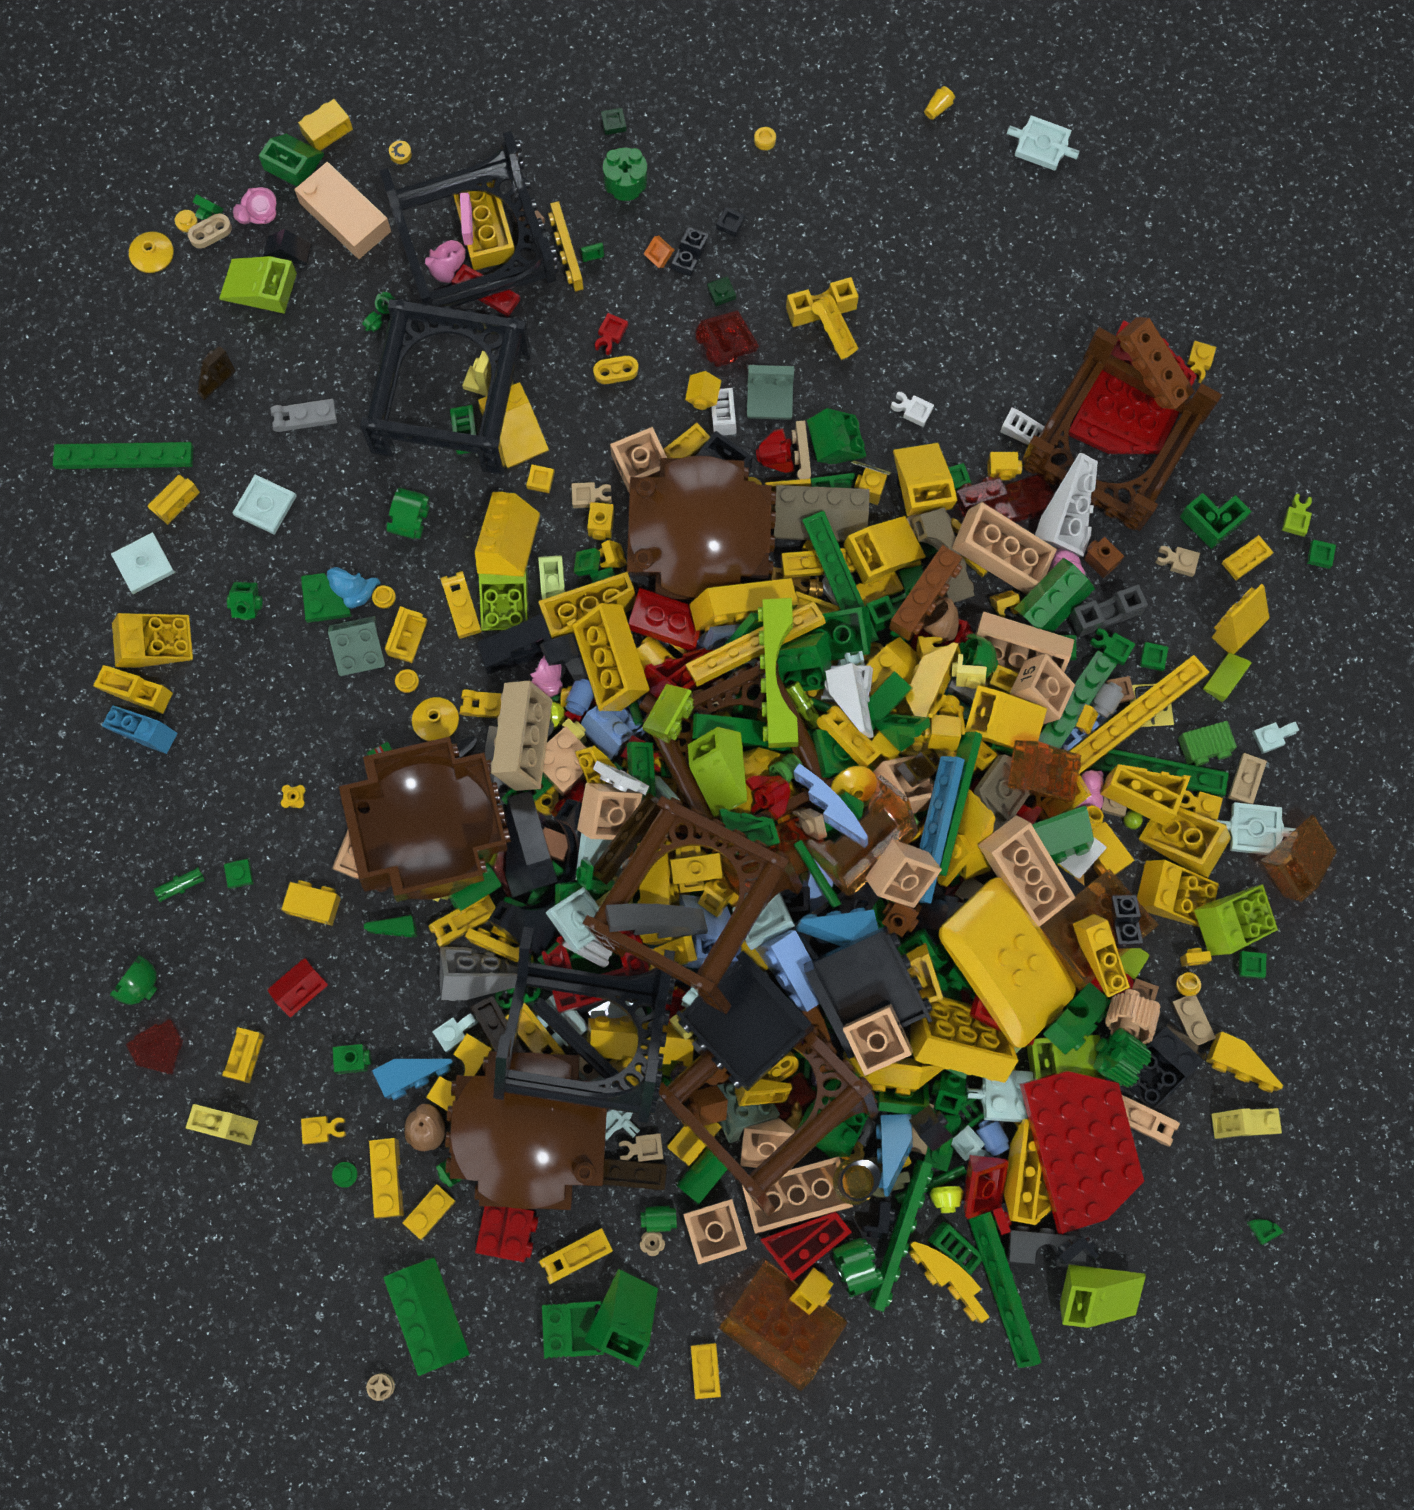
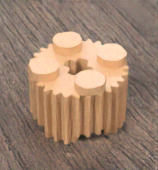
M1127 989L1125 994H1117V996L1114 995L1112 997L1105 1024L1111 1030V1035L1118 1028H1122L1138 1040L1140 1039L1144 1044L1150 1043L1155 1034L1160 1014V1004L1156 1001L1140 997V993L1136 990Z

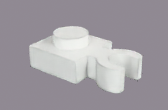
M897 392L896 399L901 400L902 403L892 402L891 409L897 412L904 411L903 418L924 427L934 405L916 396H913L912 400H908L904 393Z

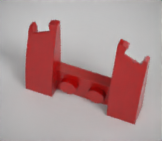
M633 930L619 931L642 944L640 935H634ZM559 936L556 939L559 945L549 954L545 951L542 952L544 963L548 966L572 969L567 949L562 946L564 938ZM626 952L623 958L620 957L623 968L603 974L611 976L638 975L648 972L649 964ZM552 990L559 1014L604 1000Z

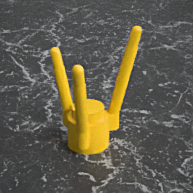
M942 695L940 701L928 714V717L932 718L938 711L940 715L953 717L958 715V717H961V734L965 735L964 707L960 706L957 697Z

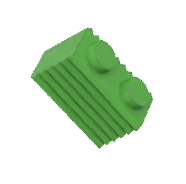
M1228 721L1185 732L1178 738L1186 763H1195L1196 766L1204 765L1210 762L1209 758L1216 756L1218 760L1232 756L1231 752L1237 748Z

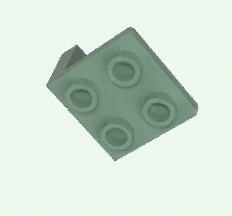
M749 365L747 418L792 419L794 366Z
M375 616L329 625L328 635L339 676L385 666Z
M732 1082L717 1085L728 1100L726 1120L719 1123L729 1143L738 1141L744 1128L777 1119L780 1115L775 1103L739 1106L735 1094V1085Z

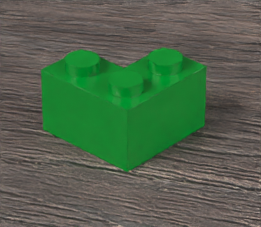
M1202 493L1186 506L1180 518L1212 550L1239 527L1252 511L1236 495L1218 509Z

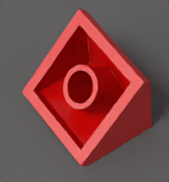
M969 1155L963 1195L965 1217L971 1219L1002 1207L1008 1160Z

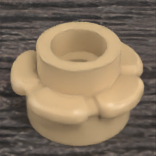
M645 1232L641 1237L640 1248L643 1252H647L649 1256L658 1255L659 1251H662L665 1247V1241L662 1239L660 1232ZM650 1241H654L655 1244L651 1246Z

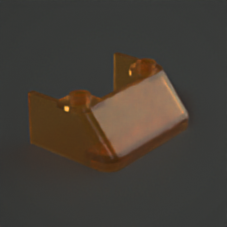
M882 775L877 778L881 791L874 793L870 797L868 806L870 813L859 822L868 836L866 848L846 835L836 844L831 840L822 841L819 844L811 838L807 841L816 862L847 896L854 894L867 882L865 877L892 839L909 844L918 831L909 798Z

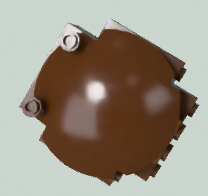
M710 456L660 458V477H630L628 575L656 577L655 593L677 601H694L707 588L743 584L740 583V580L768 581V575H773V561H769V554L774 552L775 535H770L771 529L775 528L776 512H771V505L775 506L776 491H771L772 485H757L754 481H748L749 467H744V461L722 460Z
M450 737L364 756L363 760L368 780L339 786L358 877L365 892L370 890L384 892L392 886L396 902L411 898L426 900L446 897L461 891L470 884L484 881L483 873L487 872L485 863L490 862L494 854L508 851L506 843L511 842L508 828H503V826H506L502 805L497 806V804L501 803L497 783H492L490 774H492L491 759L486 760L484 752L460 758L457 743L452 744Z
M489 1051L488 1057H484L483 1060L485 1076L457 1075L456 1081L452 1080L451 1096H455V1101H453V1106H448L447 1121H451V1132H446L445 1147H450L449 1153H451V1157H447L446 1173H450V1179L478 1181V1185L476 1184L475 1200H479V1206L571 1210L573 1185L603 1186L607 1109L505 1093L504 1100L495 1099L493 1094L497 1052ZM513 1052L510 1070L580 1081V1056Z

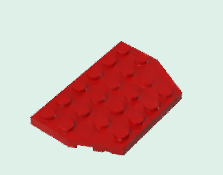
M1123 320L1117 334L1130 323ZM1162 338L1168 347L1169 343L1164 338ZM1118 339L1111 355L1133 366V360L1122 349L1121 341ZM1168 347L1192 386L1197 375L1185 365L1180 356L1177 357ZM1102 370L1083 401L1069 429L1068 436L1107 454H1159L1179 412L1174 409L1160 407L1151 396Z
M1062 1071L1020 1083L1057 1232L1063 1234L1107 1220L1144 1182L1119 1083L1070 1071Z

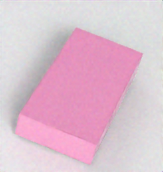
M460 193L464 245H472L473 225L470 195L468 193Z

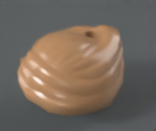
M943 597L937 599L935 602L937 604L936 609L931 616L926 615L922 622L925 623L923 629L929 635L943 638L942 642H949L955 639L957 635L959 616L957 607L952 599Z
M423 1103L409 1114L404 1130L407 1143L418 1151L434 1150L441 1145L445 1135V1122L442 1114L436 1107Z

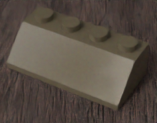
M776 485L775 539L810 540L802 519L824 511L837 542H845L848 535L868 527L869 489Z

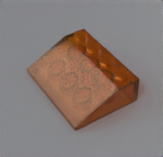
M1110 869L1040 926L1044 936L1056 952L1079 991L1095 979L1096 976L1079 945L1073 923L1093 914L1108 920L1115 941L1111 897L1132 895ZM1138 902L1141 914L1139 925L1143 939L1158 926V923ZM1131 948L1117 949L1119 956L1121 957Z
M765 1260L718 1328L790 1384L802 1391L813 1379L848 1322L826 1305L823 1307L819 1305L808 1315L790 1300V1297L799 1285L791 1281L788 1276Z

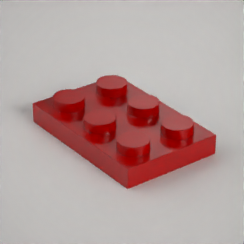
M639 588L628 622L630 630L689 651H694L700 631L695 629L690 605Z

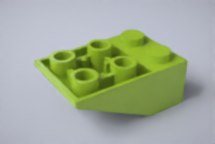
M270 256L232 259L219 299L285 314L297 275L292 261Z
M526 567L524 577L479 574L481 631L506 630L528 620V567Z
M666 684L643 724V730L668 744L671 739L676 740L682 730L681 722L683 717L688 719L694 708L692 691Z
M716 727L689 743V767L713 816L719 817V809H728L727 811H730L747 802L741 732Z
M1263 884L1212 901L1194 910L1207 950L1210 951L1211 956L1232 954L1278 930Z
M1100 1035L1084 1036L1083 1038L1086 1039V1042L1077 1051L1071 1049L1066 1055L1048 1038L1035 1039L1033 1045L1027 1046L1030 1072H1033V1080L1062 1071H1070L1106 1080L1105 1076L1093 1068L1096 1056L1098 1055L1095 1047L1100 1040Z
M1069 1265L1060 1300L1062 1324L1089 1328L1136 1315L1146 1275L1144 1273Z

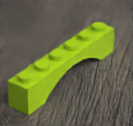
M792 598L762 599L763 607H758V620L763 622L764 631H759L760 646L764 645L765 654L760 655V668L765 669L766 678H761V692L766 693L767 702H762V716L767 717L768 726H763V741H768L769 748L798 747L797 717L782 698L776 679V662L780 648L787 635L793 629Z

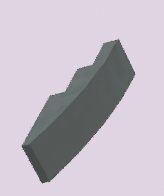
M665 904L606 905L605 912L610 932L633 930L634 935L657 933L658 938L707 934L708 932L704 913L701 909Z

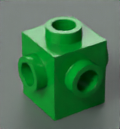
M234 582L227 596V608L231 609L232 618H240L242 620L256 618L258 611L263 606L262 596H259L258 584Z
M942 1071L940 1080H935L931 1094L935 1095L933 1109L958 1115L961 1104L967 1101L966 1078L963 1079L953 1073Z

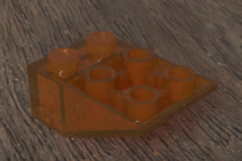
M1015 740L1008 789L1074 803L1077 793V780L1081 768V755L1039 741Z
M1311 815L1267 854L1261 862L1284 897L1302 902L1319 887L1337 851L1315 816Z

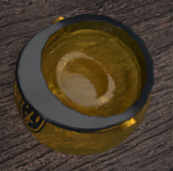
M848 1159L843 1161L837 1167L833 1176V1188L837 1196L844 1203L850 1205L861 1204L869 1200L880 1184V1169L874 1162L866 1159Z

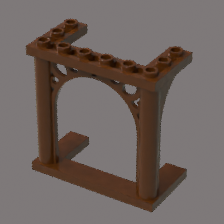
M1098 327L1083 357L1084 361L1039 437L1034 435L1022 459L1024 469L1032 474L1037 473L1043 476V479L1049 484L1060 486L1068 473L1064 469L1067 467L1071 468L1074 463L1068 442L1069 428L1074 416L1102 370L1155 399L1153 392L1144 384V378L1141 373L1133 366L1111 355L1119 339L1117 336ZM1201 383L1192 399L1188 397L1180 406L1174 409L1182 415L1152 466L1143 475L1128 482L1107 483L1096 480L1095 490L1091 492L1090 505L1102 509L1104 514L1110 518H1118L1123 521L1124 525L1129 529L1140 531L1158 506L1155 503L1157 497L1199 425L1204 423L1222 394ZM1058 441L1063 444V448L1054 449L1055 446H1058ZM1056 454H1062L1066 456L1067 461L1062 465H1055L1051 462V457ZM1138 485L1141 488L1135 492L1132 487ZM1105 489L1113 491V497L1109 493H1105ZM1120 489L1128 491L1130 495L1129 503L1125 504L1119 500L1118 491Z
M760 660L755 663V667L748 670L746 668L740 669L733 674L734 677L728 680L720 679L715 681L711 685L712 687L707 690L699 689L692 693L694 708L690 715H694L695 712L711 715L717 710L736 705L750 706L762 710L761 702L764 700L766 693L761 692V678H766L765 669L760 668ZM776 662V679L781 696L788 708L797 717L798 747H791V749L806 769L831 787L835 777L822 778L815 745L779 676V667ZM752 685H755L758 694H760L755 700H749L747 697V691ZM742 690L741 698L734 699L732 697L734 693L737 695ZM715 702L719 703L717 707H713L712 704ZM683 717L682 721L688 722L691 726L690 731L686 733L680 732L677 737L678 739H686V744L682 747L680 746V740L676 742V740L671 739L668 744L647 732L653 745L657 744L689 810L692 808L698 809L705 815V818L711 821L713 818L717 819L713 816L689 767L688 744L693 740V720L690 717L688 719ZM810 789L789 798L785 813L780 818L793 813L794 810L812 804L809 801L808 792ZM769 809L754 815L755 817L762 816L771 818L774 821H776L773 815L768 811ZM718 842L716 847L722 846L723 844ZM703 847L707 854H712L711 851L713 849Z
M661 796L657 802L660 812L595 916L587 915L582 924L602 947L622 958L626 952L634 955L694 988L706 1004L727 1014L731 1004L717 985L768 903L785 889L799 894L803 885L799 875L794 870V865L790 862V857L778 850L775 853L769 850V847L759 840L753 842L747 839L743 832L737 829L731 831L725 828L726 825L715 818L712 821L705 818V815L698 809L692 808L689 810L683 807L684 804L676 798L671 797L669 800ZM676 832L686 837V839L679 840L676 837ZM703 834L702 838L696 839L698 835ZM669 835L673 842L670 845H664L669 840L667 838ZM718 842L723 844L721 847H716ZM686 846L708 847L723 854L733 864L740 885L737 906L697 974L619 931L610 932L605 912L606 905L629 904L652 866L667 853ZM739 853V855L744 858L742 860H737L735 858V855ZM758 862L760 864L759 869L754 873L746 874L742 871L747 863ZM747 880L752 881L750 888L746 886Z
M816 1029L812 1030L803 1039L805 1044L802 1045L801 1041L793 1048L808 1060L814 1070L817 1081V1098L814 1108L803 1125L750 1175L745 1172L682 1104L719 1070L717 1065L711 1060L714 1055L709 1049L702 1053L667 1087L663 1082L659 1087V1096L669 1110L685 1127L688 1126L740 1182L751 1199L768 1217L776 1209L765 1193L816 1144L848 1118L859 1113H866L872 1119L879 1112L876 1106L878 1101L874 1097L875 1093L871 1090L873 1088L872 1085L863 1076L858 1078L853 1073L854 1067L845 1058L841 1061L835 1055L837 1050L828 1041L823 1043L818 1038L820 1033ZM811 1049L812 1053L807 1055L805 1051ZM821 1066H825V1069L827 1071L833 1072L822 1074L820 1072ZM829 1079H837L842 1083L841 1087L836 1091L826 1090L823 1084ZM825 1096L835 1098L832 1101L829 1099L826 1105L822 1103V1099Z

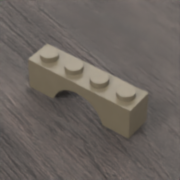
M945 507L921 514L911 520L919 542L928 543L938 551L944 545L961 556L960 553L952 549L956 536L953 533L951 518L946 513ZM963 557L960 564L963 568L956 579L951 578L948 583L950 587L944 597L952 599L953 603L975 596L973 592L974 586L966 572V562Z

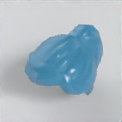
M333 567L327 571V579L331 589L343 598L344 604L350 609L364 605L371 598L375 587L381 584L377 578L365 580L361 577L360 573L351 575L338 567Z

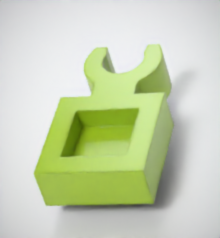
M1297 493L1292 499L1293 507H1289L1286 511L1282 531L1304 537L1307 534L1312 515L1306 509L1311 505L1312 498L1308 497L1305 504L1299 502L1300 494Z

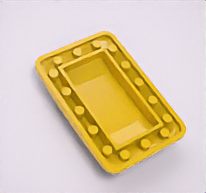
M998 877L989 880L940 927L939 938L941 943L1013 1047L1022 1048L1027 1046L1075 996V984L1042 929L1031 918L1002 878Z

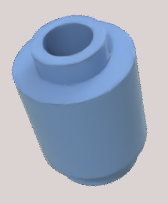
M581 679L574 682L565 701L567 703L566 710L578 716H582L584 712H587L594 698L590 681Z
M984 1120L978 1124L980 1129L976 1130V1133L985 1143L984 1148L987 1152H990L992 1157L1010 1148L1007 1143L1009 1140L999 1121Z

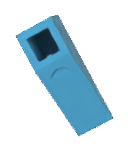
M114 705L102 724V727L165 754L169 751L178 734L158 720Z
M857 908L851 910L850 913L841 914V911H834L822 917H817L816 914L806 915L802 917L796 926V931L839 946H844L878 930L874 910L865 911V908Z
M393 1059L372 1070L384 1097L397 1100L407 1094L405 1090L413 1086L417 1089L428 1084L430 1077L436 1074L439 1077L451 1071L450 1067L454 1066L455 1063L451 1059Z
M911 1114L881 1115V1124H876L877 1139H882V1148H877L878 1164L883 1163V1173H881L879 1188H884L885 1197L890 1195L913 1148L912 1124L909 1121Z

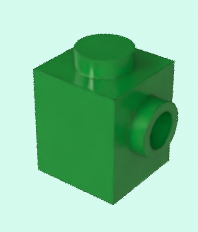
M363 1044L333 1047L334 1072L346 1074L368 1071V1065H371L370 1050H367Z

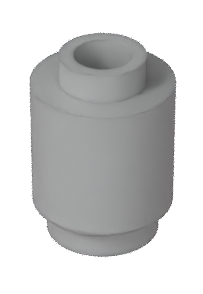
M1110 682L1109 685L1106 683L1102 685L1092 701V707L1100 716L1108 718L1110 714L1114 713L1124 697V694L1121 693L1122 688L1113 682Z

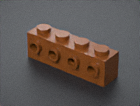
M1136 317L1117 334L1121 341L1122 349L1133 360L1132 365L1141 373L1144 378V384L1153 392L1155 401L1160 407L1176 409L1195 392L1150 318Z
M944 545L941 546L891 619L890 630L908 641L913 634H919L925 624L922 621L926 615H932L937 607L935 602L939 596L943 598L950 587L948 583L951 578L956 579L963 568L960 565L962 556Z

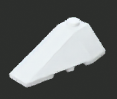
M1083 453L1078 454L1041 516L1035 536L1056 549L1062 548L1084 557L1091 536L1092 527H1088L1089 514L1093 513L1094 505H1090L1091 492L1095 490L1098 461Z

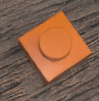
M654 236L644 255L658 268H664L674 249L660 236Z

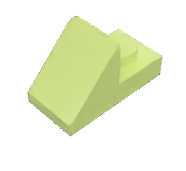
M562 555L538 557L542 600L564 593Z

